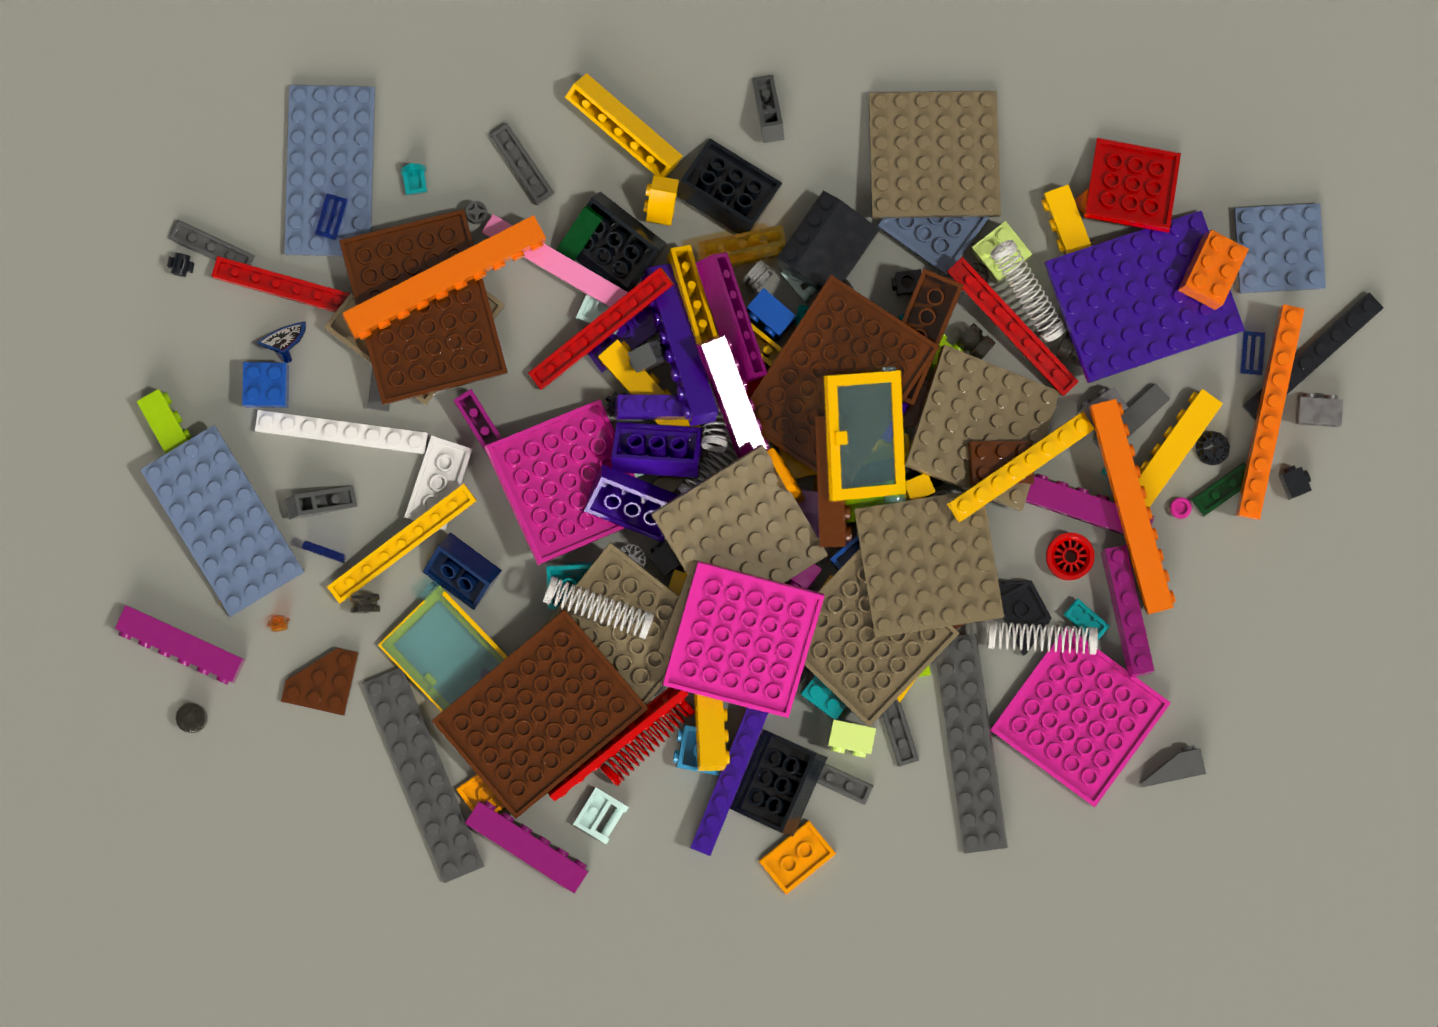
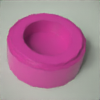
M1176 498L1170 504V513L1174 518L1184 519L1191 513L1192 506L1186 498Z

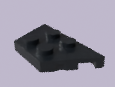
M1032 580L998 581L1004 618L1002 619L1007 623L1008 630L1012 622L1015 630L1018 623L1021 624L1022 630L1025 623H1027L1029 630L1032 624L1035 625L1036 631L1039 624H1041L1042 630H1044L1045 625L1050 622L1052 617ZM1011 627V632H1010V634H1011L1012 637H1013V629H1012V627ZM1018 627L1016 645L1020 650V630ZM1026 627L1022 650H1020L1022 656L1028 653ZM1032 627V631H1031V638H1030V646H1029V649H1030V648L1032 647V645L1034 644V632H1033V627ZM1039 627V631H1038V637H1039L1040 634H1041V632H1040V627Z

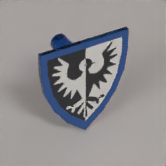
M306 321L282 327L265 336L256 344L281 353L284 362L290 363L292 357L289 350L301 342V338L306 331Z

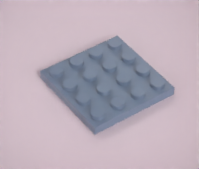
M1320 203L1234 209L1236 243L1249 249L1238 272L1239 294L1326 288Z
M990 217L883 218L878 228L948 276L946 271L961 258Z

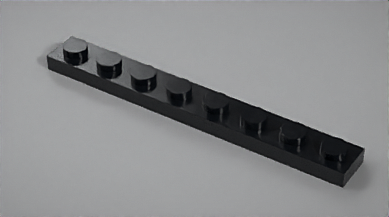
M1370 292L1294 359L1287 394L1384 308ZM1262 389L1242 406L1254 420H1256Z

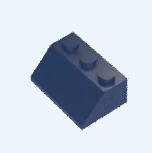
M451 532L438 545L423 570L424 574L473 610L476 609L502 572L500 568Z

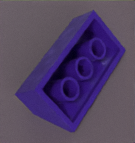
M617 422L611 455L612 468L623 473L699 478L702 428Z
M602 464L593 481L584 511L663 543L664 535L650 513L679 495Z

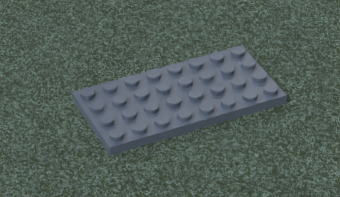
M289 85L285 255L343 256L339 240L371 232L375 87Z
M215 425L140 469L230 617L305 572Z

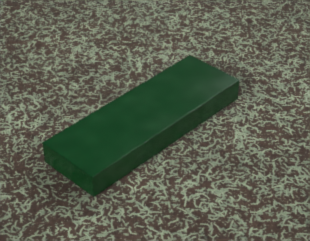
M586 205L556 251L576 261L604 217Z
M1244 462L1191 499L1203 517L1241 491L1246 467Z

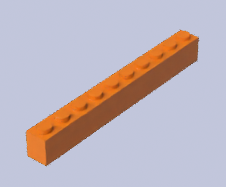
M533 215L343 312V318L354 339H365L372 334L371 331L378 327L382 330L391 325L390 321L396 318L399 320L406 318L410 315V311L415 308L421 310L429 305V301L435 298L437 300L445 298L449 295L448 292L454 288L460 290L468 285V281L475 279V281L480 280L487 275L486 272L492 269L497 271L506 265L505 262L511 259L513 261L519 260L525 256V252L531 249L536 251L542 248L546 237Z
M1285 304L1279 308L1235 514L1238 517L1252 520H1260L1304 308Z
M1116 399L1089 406L1090 414L1145 613L1149 615L1174 608L1175 596L1172 590L1169 591L1167 582H1170L1167 569L1163 570L1161 561H1164V556L1161 548L1158 549L1156 545L1158 534L1156 528L1151 527L1150 520L1153 519L1151 509L1145 505L1146 491L1144 486H1140L1138 479L1141 477L1138 465H1134L1132 458L1135 457L1133 445H1129L1127 436L1130 435L1126 423L1123 424L1121 415H1124L1122 405L1117 403Z

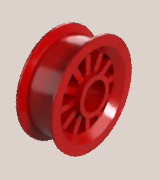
M1073 532L1064 533L1056 537L1049 544L1046 551V563L1049 570L1056 577L1067 581L1077 580L1086 575L1091 570L1095 559L1094 549L1089 540ZM1065 541H1068V548L1064 544ZM1071 541L1076 542L1075 545L1073 546V548H1072ZM1078 544H1080L1082 548L1076 550ZM1082 550L1085 551V554L1079 555V552H1081ZM1066 551L1075 553L1076 559L1074 562L1066 561ZM1055 559H1061V561L1056 563ZM1064 563V566L1060 569L1058 566ZM1077 563L1083 565V567L1080 569ZM1067 565L1069 566V572L1065 571ZM1072 565H1073V566L1075 567V569L1077 570L1076 572H1073V567H1072Z

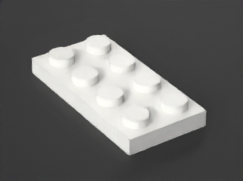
M431 436L404 517L415 521L460 487L473 449ZM448 523L440 529L446 531Z

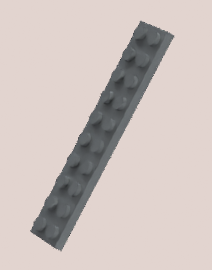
M977 634L956 636L936 657L963 849L964 854L1004 849L1008 848Z
M398 668L362 683L443 882H449L485 867L469 827L465 824L466 820L406 674Z

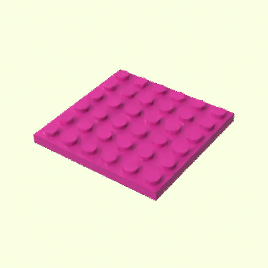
M600 399L484 447L537 565L625 529V527L584 511L593 481L602 464L612 468L611 455L615 431ZM625 473L635 477L634 473Z
M698 561L663 685L789 718L825 595Z
M1067 628L1064 652L1062 653V634L1060 633L1057 652H1055L1054 641L1050 647V652L1047 651L994 723L991 732L1083 800L1096 807L1171 702L1137 677L1129 678L1126 669L1099 649H1097L1095 655L1089 654L1088 641H1086L1085 653L1083 654V638L1081 636L1079 637L1078 653L1076 654L1075 632H1073L1071 653H1069Z

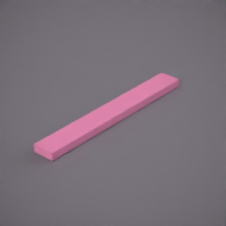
M493 214L482 233L490 238L513 225ZM544 243L542 248L536 251L531 249L524 253L525 259L608 307H611L628 293Z

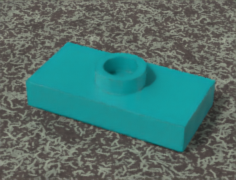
M1078 598L1063 614L1078 628L1082 626L1084 633L1087 627H1097L1098 640L1110 627Z

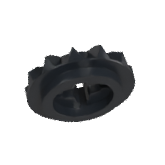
M1210 431L1199 437L1195 450L1198 458L1203 463L1218 465L1229 456L1230 445L1228 439L1220 432ZM1212 439L1215 446L1222 447L1215 451L1214 457L1211 450L1204 449L1211 445Z

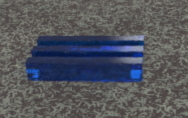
M327 193L315 235L334 241L337 240L348 199ZM332 199L334 203L325 232H322L330 200ZM342 202L333 234H330L338 203Z
M1243 331L1240 374L1262 376L1265 333ZM1248 336H1251L1249 369H1246ZM1256 337H1260L1257 370H1253Z
M306 540L302 545L304 550L345 563L347 556L343 553Z

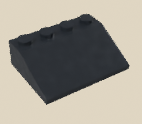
M710 138L680 180L677 197L747 239L781 187L782 182Z
M823 190L776 259L781 270L821 291L831 275L842 282L847 279L880 230L842 200Z
M600 191L590 199L587 206L604 218L576 260L590 271L621 289L630 292L644 276L646 268L651 267L667 243Z
M764 729L730 809L780 833L794 837L828 757Z

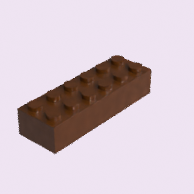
M923 268L902 321L937 345H940L964 284ZM935 355L905 398V402L915 405Z
M839 413V431H849L848 418H844V413ZM818 414L815 416L819 546L846 547L848 541L852 539V526H848V520L851 518V505H847V500L829 501L826 414ZM849 440L848 444L840 445L842 489L851 488L850 483H846V476L850 474V462H846L845 455L849 453Z

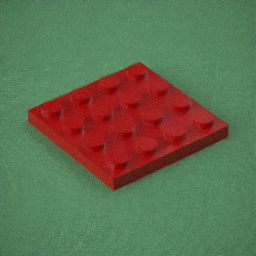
M1097 138L1084 217L1169 233L1181 153Z

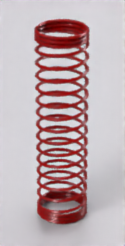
M685 700L678 704L680 708L676 705L672 707L676 714L671 710L668 711L671 719L667 715L662 717L667 725L660 718L656 720L663 730L655 723H652L651 727L656 733L650 728L646 730L651 738L643 731L640 733L646 743L638 736L635 737V740L642 749L633 741L630 745L638 755L627 745L624 746L633 760L621 749L618 751L628 764L617 755L614 758L622 768L610 758L608 759L617 773L605 763L601 765L600 769L616 786L625 781L619 770L625 775L630 776L623 764L630 770L635 771L627 758L636 766H640L631 752L641 761H645L636 747L647 757H650L641 743L652 752H655L647 739L657 747H660L659 743L652 736L653 734L660 741L665 742L657 729L670 738V735L661 723L671 732L675 733V730L665 717L677 728H680L670 713L682 723H685V721L676 709L687 718H690L692 714L694 715V709Z

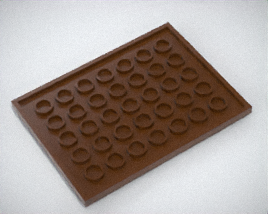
M464 209L339 240L356 306L474 246ZM483 278L477 281L475 279L468 281V285L460 290L454 288L448 292L449 295L440 300L435 298L429 301L427 307L421 310L415 308L410 311V315L401 320L396 318L390 321L391 325L382 330L378 327L371 331L372 334L365 338L382 406L508 374Z
M831 275L767 371V375L763 377L750 397L755 407L753 411L755 418H758L762 425V431H760L762 437L817 473L815 416L826 414L824 376L901 370L903 403L940 346ZM891 382L837 386L838 414L844 413V418H848L849 431H847L849 453L845 455L846 462H850V474L846 476V483H850L892 420Z
M564 609L434 717L432 722L512 816L517 819L649 708L566 609Z

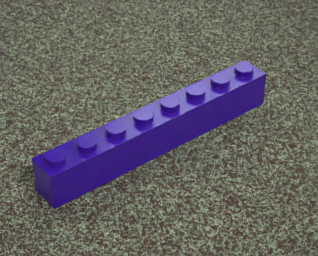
M671 263L647 267L642 281L659 267H662L674 283L671 288L649 304V307H652L654 311L653 320L655 326H659L660 342L665 345L666 361L672 367L673 382L676 381L678 386V399L682 400L684 405V418L688 419L690 426L715 422L718 409L696 347V341Z
M747 707L729 751L730 762L721 771L690 847L691 849L711 856L768 716L767 712Z

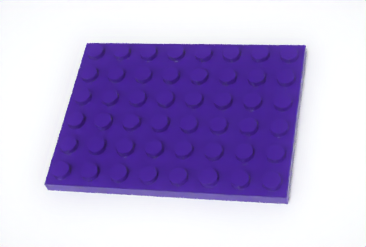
M1202 210L1171 220L1169 233L1143 229L1044 262L1087 383L1245 331L1231 290L1224 304L1216 310L1178 291L1203 235L1209 231Z

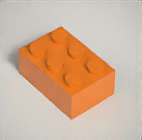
M1211 229L1203 235L1178 291L1214 310L1218 309L1224 304L1249 249Z

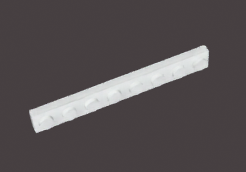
M258 410L255 432L424 455L428 440V433L262 410Z

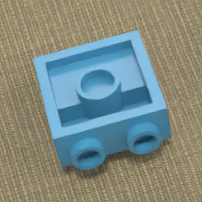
M684 725L683 729L679 728L677 741L680 742V748L675 750L673 756V763H676V768L720 776V771H698L696 727Z

